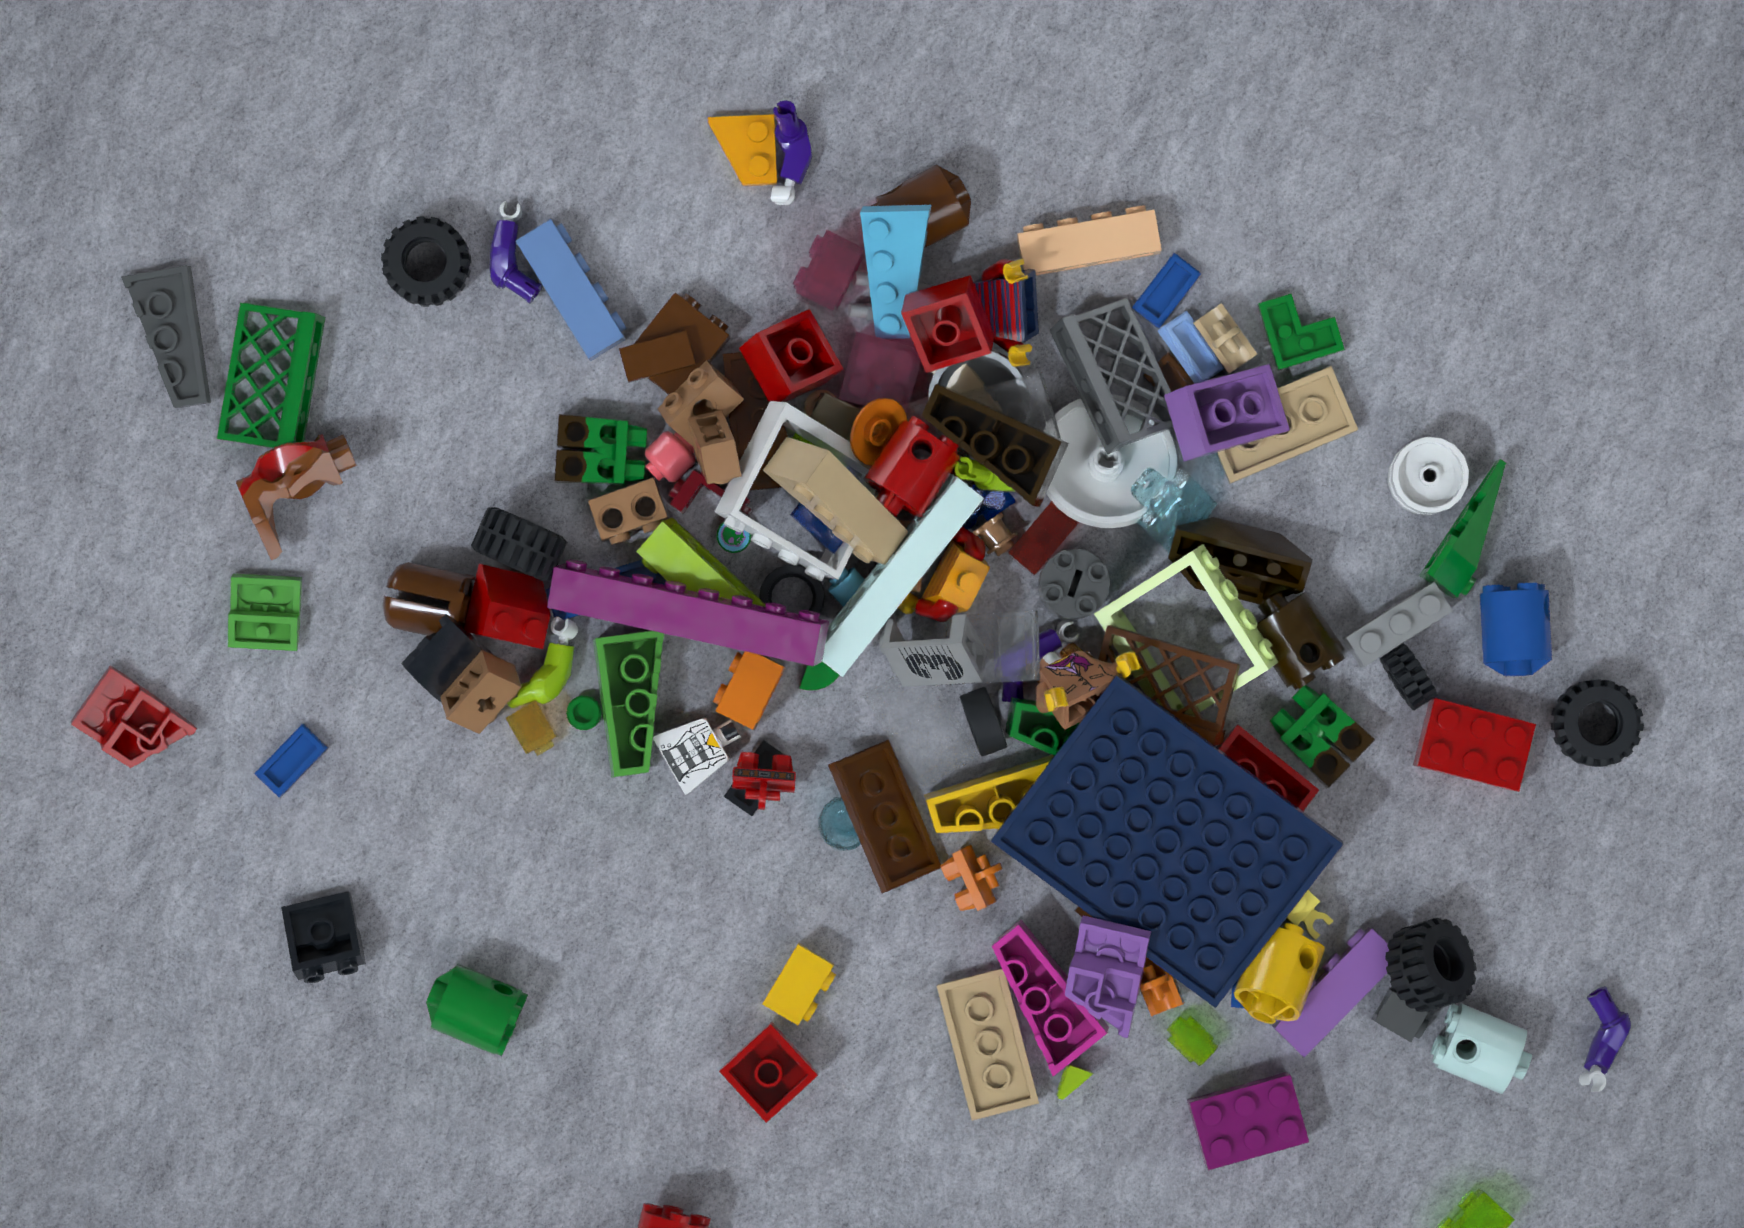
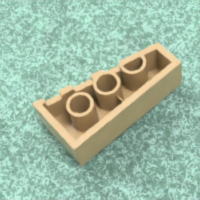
M786 437L763 469L767 475L827 525L837 538L849 544L853 548L852 553L865 563H870L872 560L886 565L909 532L827 449Z

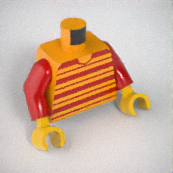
M962 526L950 541L922 598L918 600L915 595L909 592L897 609L905 614H912L915 611L917 615L938 622H946L956 613L968 611L990 569L989 564L984 559L986 547L983 540Z

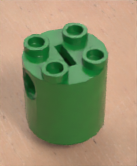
M457 964V966L436 978L429 993L426 1004L432 1024L431 1029L491 1054L502 1056L513 1034L517 1019L524 1007L528 994L511 985Z

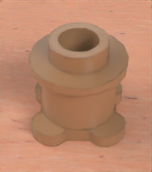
M1002 512L972 532L976 536L979 535L989 549L987 551L988 555L995 552L997 556H1000L1015 545L1011 539L1016 534L1015 532L1011 534L1001 520L1004 516Z

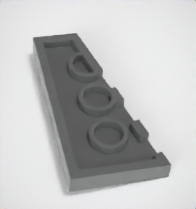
M185 265L121 276L124 286L128 288L133 300L132 305L135 313L140 318L145 330L147 343L150 349L153 350L158 362L157 367L173 407L184 408L211 403L191 266Z

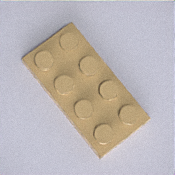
M1332 366L1277 388L1289 425V431L1217 452L1229 484L1358 430Z
M1002 968L936 985L971 1120L1038 1104L1039 1101L1010 989Z

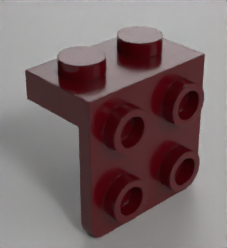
M693 470L686 481L680 478L669 493V496L673 498L670 505L684 514L703 486L720 498H722L725 491L719 487L720 484L712 483L707 485L703 473L699 474ZM746 497L739 511L749 517L753 511L748 507L751 501Z

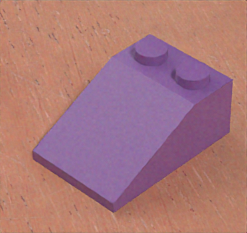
M1270 364L1185 386L1164 395L1184 462L1290 430Z

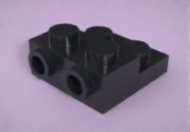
M349 891L281 907L292 971L298 980L304 979L305 983H316L322 981L326 973L338 971L339 975H350L359 970V965L366 964L361 935L357 928L352 896Z

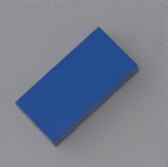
M1173 253L1133 305L1132 309L1159 329L1201 273L1177 254Z
M301 724L254 774L281 798L329 747L305 724Z

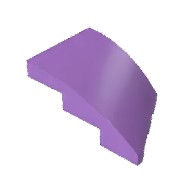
M1083 915L1075 953L1069 967L1065 996L1077 1005L1084 1006L1098 1020L1102 1017L1118 1029L1120 1036L1128 1038L1141 985L1151 931Z

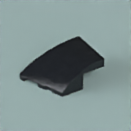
M447 614L439 620L442 628L436 633L425 636L416 649L401 663L413 678L440 702L441 695L481 650L492 654L490 650L481 646L472 634L463 630L458 622Z

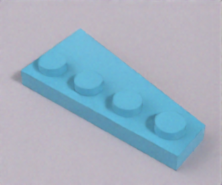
M931 205L863 206L860 211L876 339L910 338L901 311L905 295L918 291Z

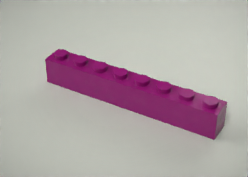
M568 559L566 563L554 567L547 608L815 666L823 660L829 621L819 619L820 614L808 610H799V614L786 612V606L777 603H766L765 607L752 604L753 599L745 596L733 595L732 600L719 597L720 592L716 590L699 588L698 592L686 590V584L675 581H666L665 585L653 583V577L643 574H632V578L619 575L620 570L611 567H599L598 571L587 568V563L579 560Z

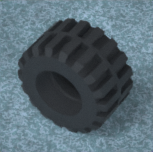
M420 216L416 217L417 220L410 221L408 219L402 222L403 226L399 229L395 227L391 231L393 234L391 238H386L383 245L385 251L381 253L383 275L386 277L390 287L407 302L419 304L422 307H429V305L434 304L436 306L443 305L444 301L448 299L451 301L457 297L455 294L459 290L462 291L466 286L465 281L466 278L470 277L471 270L469 267L470 263H472L471 255L468 251L469 248L459 232L447 222L440 221L439 218L431 217V219ZM424 242H433L442 247L446 254L447 262L445 269L439 277L432 281H418L407 270V257L415 246Z
M488 507L471 547L486 557L536 579L551 581L554 567L558 565L568 542L563 536L497 507Z
M1587 680L1569 687L1564 695H1560L1557 700L1558 705L1556 708H1553L1551 714L1554 716L1551 730H1554L1555 737L1553 739L1556 745H1560L1562 748L1561 752L1578 764L1603 767L1621 762V759L1628 757L1634 752L1632 750L1633 747L1638 745L1641 740L1639 733L1643 731L1644 723H1641L1640 716H1643L1642 709H1638L1636 705L1638 700L1634 695H1630L1627 692V688L1622 685L1619 686L1610 680ZM1594 702L1606 704L1612 710L1616 720V727L1612 737L1601 744H1593L1586 741L1578 727V719L1582 709Z
M1433 918L1401 928L1392 935L1393 939L1388 942L1387 947L1389 951L1386 952L1385 960L1388 962L1386 970L1387 974L1390 975L1392 988L1396 989L1399 999L1405 1000L1406 1006L1410 1009L1415 1008L1417 1012L1433 1011L1462 1002L1466 999V996L1472 993V985L1476 982L1474 971H1477L1476 963L1473 959L1475 955L1473 949L1469 947V940L1466 935L1463 936L1461 934V929L1457 925L1453 926L1452 922L1447 919Z

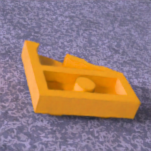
M774 114L708 117V124L742 186L777 185Z

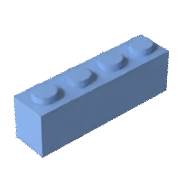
M550 219L517 239L516 243L586 356L592 361L625 341L626 339L621 332L627 328L616 311L610 315L603 303L609 299L599 282L592 285L585 273L590 271V268L581 253L579 252L574 256L567 244L572 239L563 224L555 226Z

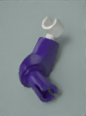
M1606 986L1594 990L1587 996L1588 1001L1602 1022L1591 1042L1584 1068L1589 1072H1584L1579 1076V1082L1582 1086L1589 1085L1591 1079H1593L1591 1092H1600L1605 1088V1074L1613 1064L1631 1028L1628 1013L1620 1012Z

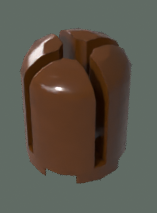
M410 562L400 564L389 576L387 588L450 602L449 608L445 609L384 596L382 607L385 620L394 629L429 636L442 628L439 620L447 614L454 618L464 630L473 591L472 580H475L476 576Z

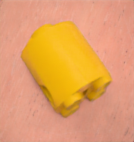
M1286 923L1283 928L1279 927L1237 982L1234 990L1235 998L1258 1021L1273 1024L1276 1020L1294 1021L1301 1016L1325 947L1321 943L1303 936L1304 930L1297 925Z

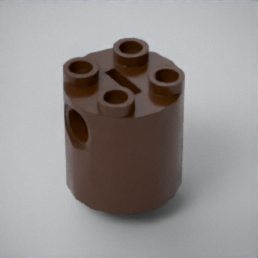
M936 164L904 181L893 190L875 197L877 203L871 205H931L924 247L926 248L969 226L971 198L959 176Z

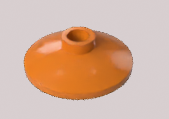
M878 398L868 403L858 413L852 425L850 444L853 454L860 462L872 466L899 424L903 420L907 421L906 412L897 401L890 398Z

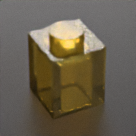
M536 700L505 718L526 754L534 751L536 756H539L555 747L552 740L559 736L540 703Z

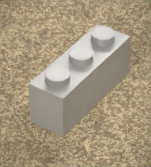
M1431 582L1342 639L1360 668L1365 667L1445 617L1453 610L1436 583Z

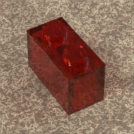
M1051 501L1007 555L1034 577L1079 522L1064 514Z

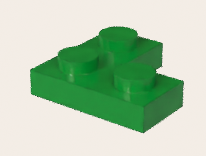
M1292 293L1257 304L1277 371L1345 350L1335 317L1301 326Z

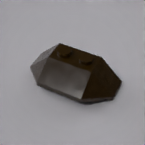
M1216 517L1176 526L1168 559L1174 563L1204 544L1212 558L1217 557L1219 569L1225 579H1229L1235 585L1239 600L1260 605L1280 591L1285 597L1304 591L1313 559L1282 534ZM1190 565L1180 571L1195 589L1206 591Z

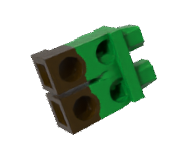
M559 414L557 447L591 449V451L556 450L555 483L625 485V481L644 480L645 461L626 460L627 447L646 448L647 429L629 425V422L624 420Z
M1305 685L1292 697L1304 710V713L1295 720L1288 712L1281 708L1269 722L1280 735L1278 740L1327 789L1351 765L1326 741H1330L1348 761L1353 763L1375 739L1324 693L1319 695L1315 690Z

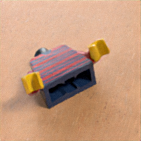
M1004 258L986 268L982 272L981 278L973 283L995 334L993 342L1008 353L1009 362L1012 366L1030 365L1031 361L1027 359L1026 352L1032 351V345L1023 344L1022 342H1026L1039 334L1035 269L1021 270V265L1025 264L1023 258L1016 261Z

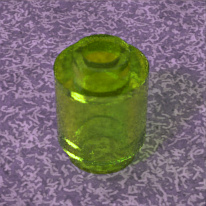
M1181 1015L1178 1016L1166 1029L1170 1033L1166 1040L1190 1063L1194 1061L1198 1066H1201L1218 1048L1213 1042L1214 1037L1191 1015L1187 1018Z

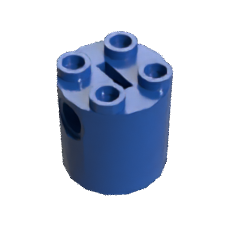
M1518 583L1517 590H1511V586L1503 585L1482 586L1483 593H1480L1483 664L1505 677L1533 675L1552 660L1549 590H1545V584Z

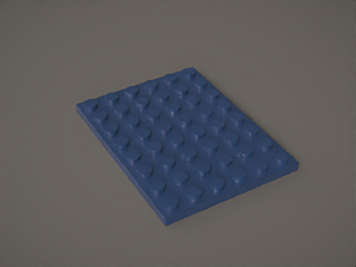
M1119 674L1115 675L991 838L992 843L1093 918L1151 931L1146 957L1215 1008L1343 845L1341 839Z

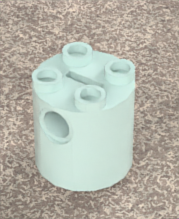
M1461 1003L1459 1006L1455 1004L1450 1005L1444 1019V1023H1447L1444 1036L1437 1035L1430 1053L1434 1055L1432 1062L1435 1063V1067L1500 1094L1506 1090L1512 1077L1522 1080L1532 1059V1054L1523 1051L1527 1030ZM1462 1040H1471L1468 1044H1459Z

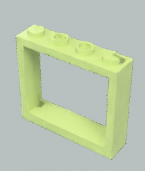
M1204 544L1094 613L1105 632L1107 625L1136 632L1122 608L1190 565L1254 664L1253 667L1237 676L1233 691L1278 663L1277 658L1270 649L1273 646L1272 643L1262 637L1257 629L1256 618L1250 610L1243 607L1238 599V591L1235 585L1229 579H1225L1219 569L1217 557L1212 558ZM1114 635L1112 643L1120 655L1132 651L1126 638ZM1135 641L1138 648L1144 645L1143 643ZM1148 649L1141 651L1150 669L1156 667L1157 663ZM1141 667L1139 670L1131 671V673L1136 678L1142 675L1144 671ZM1160 669L1152 673L1162 691L1171 686ZM1147 677L1138 681L1141 689L1148 697L1151 698L1156 695ZM1174 690L1164 695L1172 709L1180 710L1184 708ZM1224 690L1218 693L1220 699H1222ZM1210 697L1198 704L1197 707L1201 712L1214 704L1215 701L1213 697ZM1159 698L1155 700L1156 703L1162 705ZM1192 709L1185 712L1194 715Z

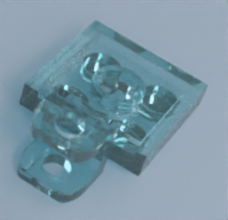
M1146 468L1131 487L1132 496L1142 506L1147 508L1146 512L1137 521V524L1168 554L1176 526L1209 518L1212 510L1217 505L1204 489L1182 469L1169 481L1154 468ZM1148 481H1150V482H1149V485H1148L1145 489H1143V488H1144V485H1145Z

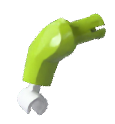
M555 617L552 620L551 631L559 636L558 643H549L544 665L533 674L530 681L521 684V688L517 693L518 697L513 698L507 703L510 708L514 709L534 701L546 704L559 695L571 676L574 646L568 645V642L578 633V627L575 622L568 618L565 622L560 617Z

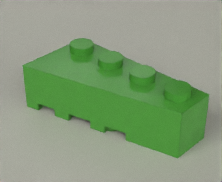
M646 631L595 638L593 640L611 778L649 772L664 633Z

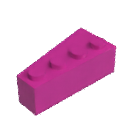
M1022 919L992 944L993 951L1034 1033V1038L1043 1052L1051 1074L1055 1076L1108 1033L1109 1026L1102 1018L1098 1020L1084 1006L1077 1005L1065 996L1068 976Z

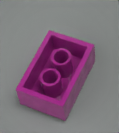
M1288 1072L1187 1099L1204 1164L1208 1171L1309 1143L1293 1081Z

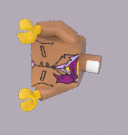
M1076 651L1062 659L1055 652L1047 653L1040 661L1042 669L1040 670V683L1036 687L1037 709L1041 713L1052 712L1064 729L1079 723L1116 674L1127 678L1130 676L1131 671L1141 668L1135 652H1125L1115 659L1116 662L1113 663L1094 659L1083 651Z

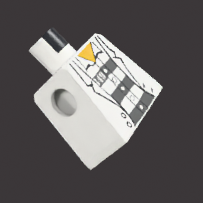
M704 717L654 736L653 740L684 794L687 795L730 760L723 747L739 739L741 736L731 719L713 729L707 718Z

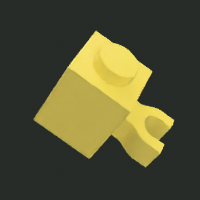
M1307 890L1286 917V920L1297 926L1303 921L1307 933L1316 940L1320 934L1313 929L1314 921L1316 919H1323L1327 925H1330L1334 920L1327 914L1317 912L1314 909L1320 900Z

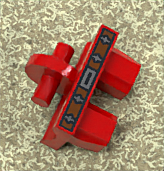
M741 752L737 767H733L732 788L746 789L745 799L759 800L758 810H765L766 800L780 801V792L795 793L796 772H793L790 755H774L772 770L758 769L759 754Z

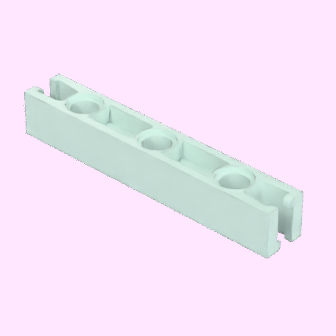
M952 474L949 475L923 516H915L906 529L909 532L886 565L881 563L876 565L856 593L830 623L822 660L840 676L843 677L982 502L983 497L958 477Z

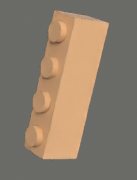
M1145 205L1125 209V215L1112 217L1111 211L1091 215V221L1078 223L1077 217L1058 220L1057 227L1044 229L1043 223L1024 226L1023 233L1017 234L1020 259L1023 258L1025 262L1022 265V270L1035 269L1036 276L1160 254L1162 248L1155 209L1146 211Z

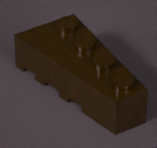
M935 384L921 415L1035 507L1041 506L1069 444L940 384Z

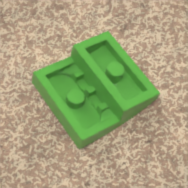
M233 573L231 576L230 612L228 613V647L297 651L300 630L302 577Z

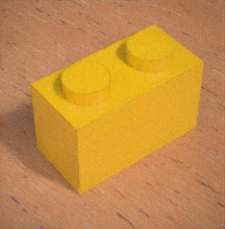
M798 943L762 1005L796 1025H799L802 1019L808 1022L819 1005L813 1001L818 991L821 989L826 992L836 976L831 971L834 964Z

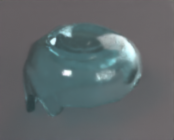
M835 797L822 808L818 817V831L824 842L838 851L854 850L861 843L842 798Z

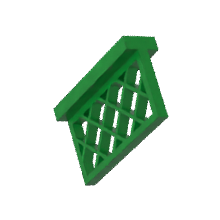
M240 302L217 439L275 448L286 443L304 442L326 317L312 312H299ZM249 312L260 313L267 322V325L254 335L246 326ZM269 315H275L278 317L272 321ZM287 317L298 319L296 333L285 340L276 326ZM272 330L281 344L266 355L257 340ZM245 334L248 337L246 341H244ZM292 343H294L293 350L290 348ZM252 344L261 356V359L246 369L241 361V354L244 349ZM285 349L291 357V363L288 369L279 374L270 360ZM266 364L275 378L260 389L251 374ZM240 368L242 373L238 376V371ZM286 377H288L287 384L284 381ZM246 378L256 393L240 403L235 395L236 385ZM279 383L285 391V398L281 404L273 408L264 394ZM260 398L269 413L254 423L245 408ZM233 402H234V404L236 405V407L232 410V406H233ZM282 411V415L280 418L278 413ZM240 412L250 427L239 435L229 434L230 419ZM272 417L279 425L277 441L266 440L258 429ZM254 432L258 438L247 436Z

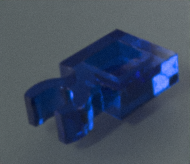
M976 485L972 486L971 488L984 499L963 524V527L967 530L972 528L977 522V517L981 514L989 521L998 513L1016 502L1010 492L983 490Z

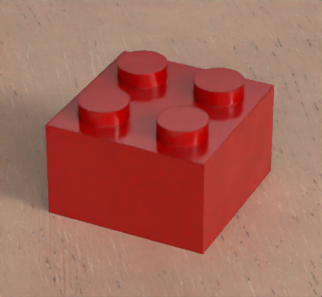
M971 275L905 295L901 314L926 373L991 354L995 334Z
M810 309L757 332L739 347L769 402L790 401L826 384L843 370L840 361Z
M770 1022L719 1070L766 1123L818 1076L817 1070L773 1022Z

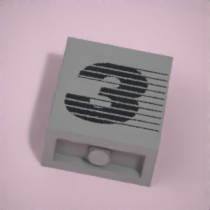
M966 614L953 615L950 636L947 639L905 641L894 619L887 620L885 631L880 635L879 639L880 650L882 654L886 655L892 672L896 673L903 687L982 682L987 653Z

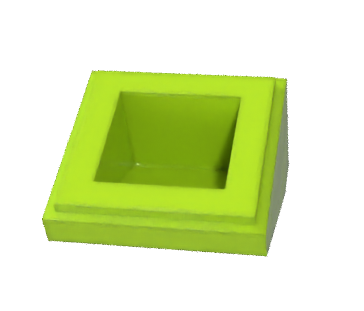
M1068 1064L1064 1068L1056 1091L1058 1099L1064 1100L1089 1079L1093 1072L1073 1064Z

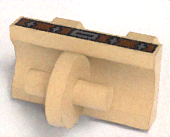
M1222 303L1193 322V325L1228 375L1257 355Z

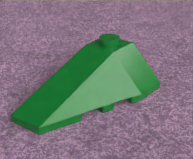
M1502 459L1495 461L1419 574L1420 577L1429 583L1435 582L1441 591L1453 599L1457 598L1460 593L1466 596L1477 580L1472 575L1479 563L1506 462Z

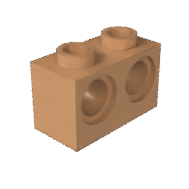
M722 410L689 417L688 422L695 456L707 485L712 483L725 484L733 478L741 477L735 439Z
M654 478L588 501L601 540L603 542L610 540L611 545L631 539L629 533L641 528L644 534L652 532L662 521L669 519ZM651 498L654 500L656 508L651 516L642 517L637 513L636 506L641 499ZM612 509L619 510L623 516L621 525L614 529L608 528L604 524L605 514Z

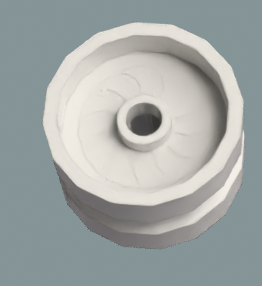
M1424 437L1408 443L1395 454L1388 467L1387 483L1392 497L1403 509L1416 515L1430 516L1450 509L1462 498L1468 486L1469 469L1464 455L1454 444L1442 438ZM1432 470L1435 478L1431 479L1432 482L1425 481L1423 478L1424 471L1429 472Z

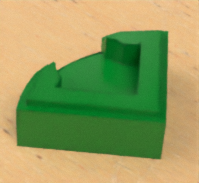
M823 661L815 666L807 665L799 689L808 691L823 689L831 685L840 675Z

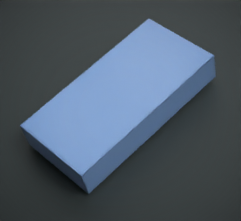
M1185 311L1161 327L1158 333L1191 380L1196 384L1209 380L1224 368L1193 325V322H1195L1188 311Z

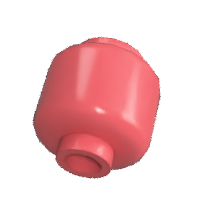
M665 431L646 448L645 457L649 463L645 468L658 481L664 477L669 482H676L694 466L696 462L693 455L695 453L694 447L677 432L673 434L672 432Z

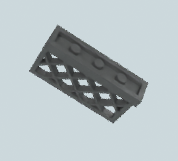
M1127 298L1077 316L1072 314L1063 317L1050 329L1051 335L1107 454L1118 451L1125 445L1174 428L1172 420L1163 422L1151 416L1155 403L1166 407L1169 413L1164 395L1171 391ZM1121 310L1126 320L1124 330L1108 323L1112 312ZM1088 322L1099 327L1095 341L1083 335L1079 324ZM1104 331L1121 338L1117 351L1101 344ZM1126 341L1138 346L1141 353L1138 361L1122 354ZM1097 351L1114 359L1110 371L1098 367L1095 360ZM1119 361L1135 369L1131 382L1115 375ZM1141 372L1152 376L1155 383L1153 392L1137 385ZM1112 382L1128 389L1124 403L1112 397L1109 391ZM1133 393L1150 400L1146 413L1129 406ZM1126 413L1143 421L1138 432L1129 434L1124 423Z

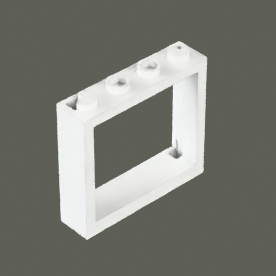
M770 401L739 462L742 476L733 478L729 482L715 513L725 518L724 525L740 533L745 530L753 535L751 541L766 549L773 547L780 551L778 554L780 559L792 565L799 563L806 567L805 573L819 581H822L824 577L839 580L853 551L849 544L833 534L819 560L739 512L782 425L814 445L829 450L837 459L863 474L860 482L876 498L878 492L871 488L863 479L871 466L860 462L855 457L848 440L787 402Z

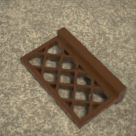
M1107 625L1098 660L1107 662L1109 657L1112 663L1116 662L1115 659L1117 657L1111 648L1114 635L1126 638L1132 651L1135 652L1144 673L1131 681L1128 678L1124 679L1133 685L1147 677L1156 693L1155 696L1151 697L1152 700L1155 701L1159 698L1162 704L1160 706L1214 746L1222 744L1226 731L1223 728L1240 664L1113 625ZM1135 641L1143 643L1144 645L1138 648ZM1150 646L1157 647L1165 660L1152 669L1148 667L1141 654V651ZM1167 651L1177 653V655L1170 657ZM1182 656L1190 657L1198 670L1185 679H1182L1173 663ZM1200 661L1210 664L1203 668ZM1168 665L1177 683L1162 691L1152 673ZM1215 666L1229 669L1226 684L1215 690L1206 671ZM1201 675L1210 693L1194 701L1185 683ZM1180 687L1189 705L1180 710H1175L1170 707L1164 695ZM1224 690L1222 699H1220L1218 693ZM1210 697H1213L1219 708L1216 722L1203 718L1197 707L1198 704ZM1192 709L1194 715L1185 712Z

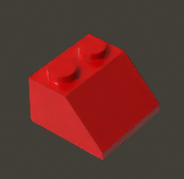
M479 564L464 630L476 635L543 649L551 616L549 608H547L548 602L543 581L530 575Z

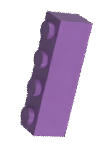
M1368 927L1365 931L1359 928L1346 941L1349 947L1343 954L1339 956L1337 953H1334L1323 964L1322 968L1325 972L1316 981L1313 980L1301 1016L1297 1020H1276L1272 1025L1301 1056L1305 1057L1387 974L1386 967L1388 962L1385 960L1386 952L1389 951L1388 943L1372 928Z

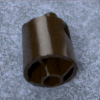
M1280 591L1258 606L1265 618L1257 623V629L1264 639H1268L1273 646L1270 649L1278 660V663L1273 667L1287 688L1292 685L1295 690L1300 689L1316 678L1313 673L1320 667L1323 671L1330 669L1345 659L1341 653L1345 648L1306 591L1289 602ZM1302 645H1307L1312 649L1313 658L1310 663L1304 662L1300 657Z

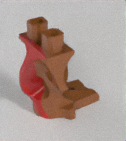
M320 434L314 442L286 443L277 446L259 456L250 475L236 481L251 520L271 560L278 558L282 553L274 522V502L279 498H308L316 493L325 483L333 486L341 485L343 481L340 473L357 466L344 434L327 442L323 434Z

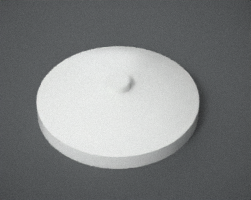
M1111 394L1114 399L1124 403L1126 397ZM1081 398L1059 410L1045 427L1044 432L1069 443L1046 494L1053 504L1070 518L1099 528L1129 526L1150 516L1168 496L1177 468L1176 448L1169 430L1125 445L1120 450L1107 454ZM1131 399L1129 406L1146 413V406ZM1152 411L1151 416H1152V417H1155V418H1157V419H1159V420H1161V419ZM1126 413L1124 423L1129 434L1138 432L1143 421Z

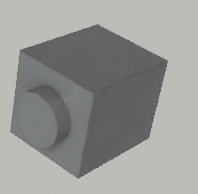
M1389 989L1371 1019L1409 1042H1412L1414 1037L1419 1039L1429 1024V1021L1425 1019L1428 1012H1417L1415 1008L1410 1009L1406 1006L1405 1000H1400L1397 994Z

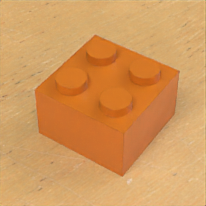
M746 651L744 654L737 652L728 670L734 674L728 686L723 683L721 684L713 700L714 703L718 704L716 712L755 730L786 668L759 654Z

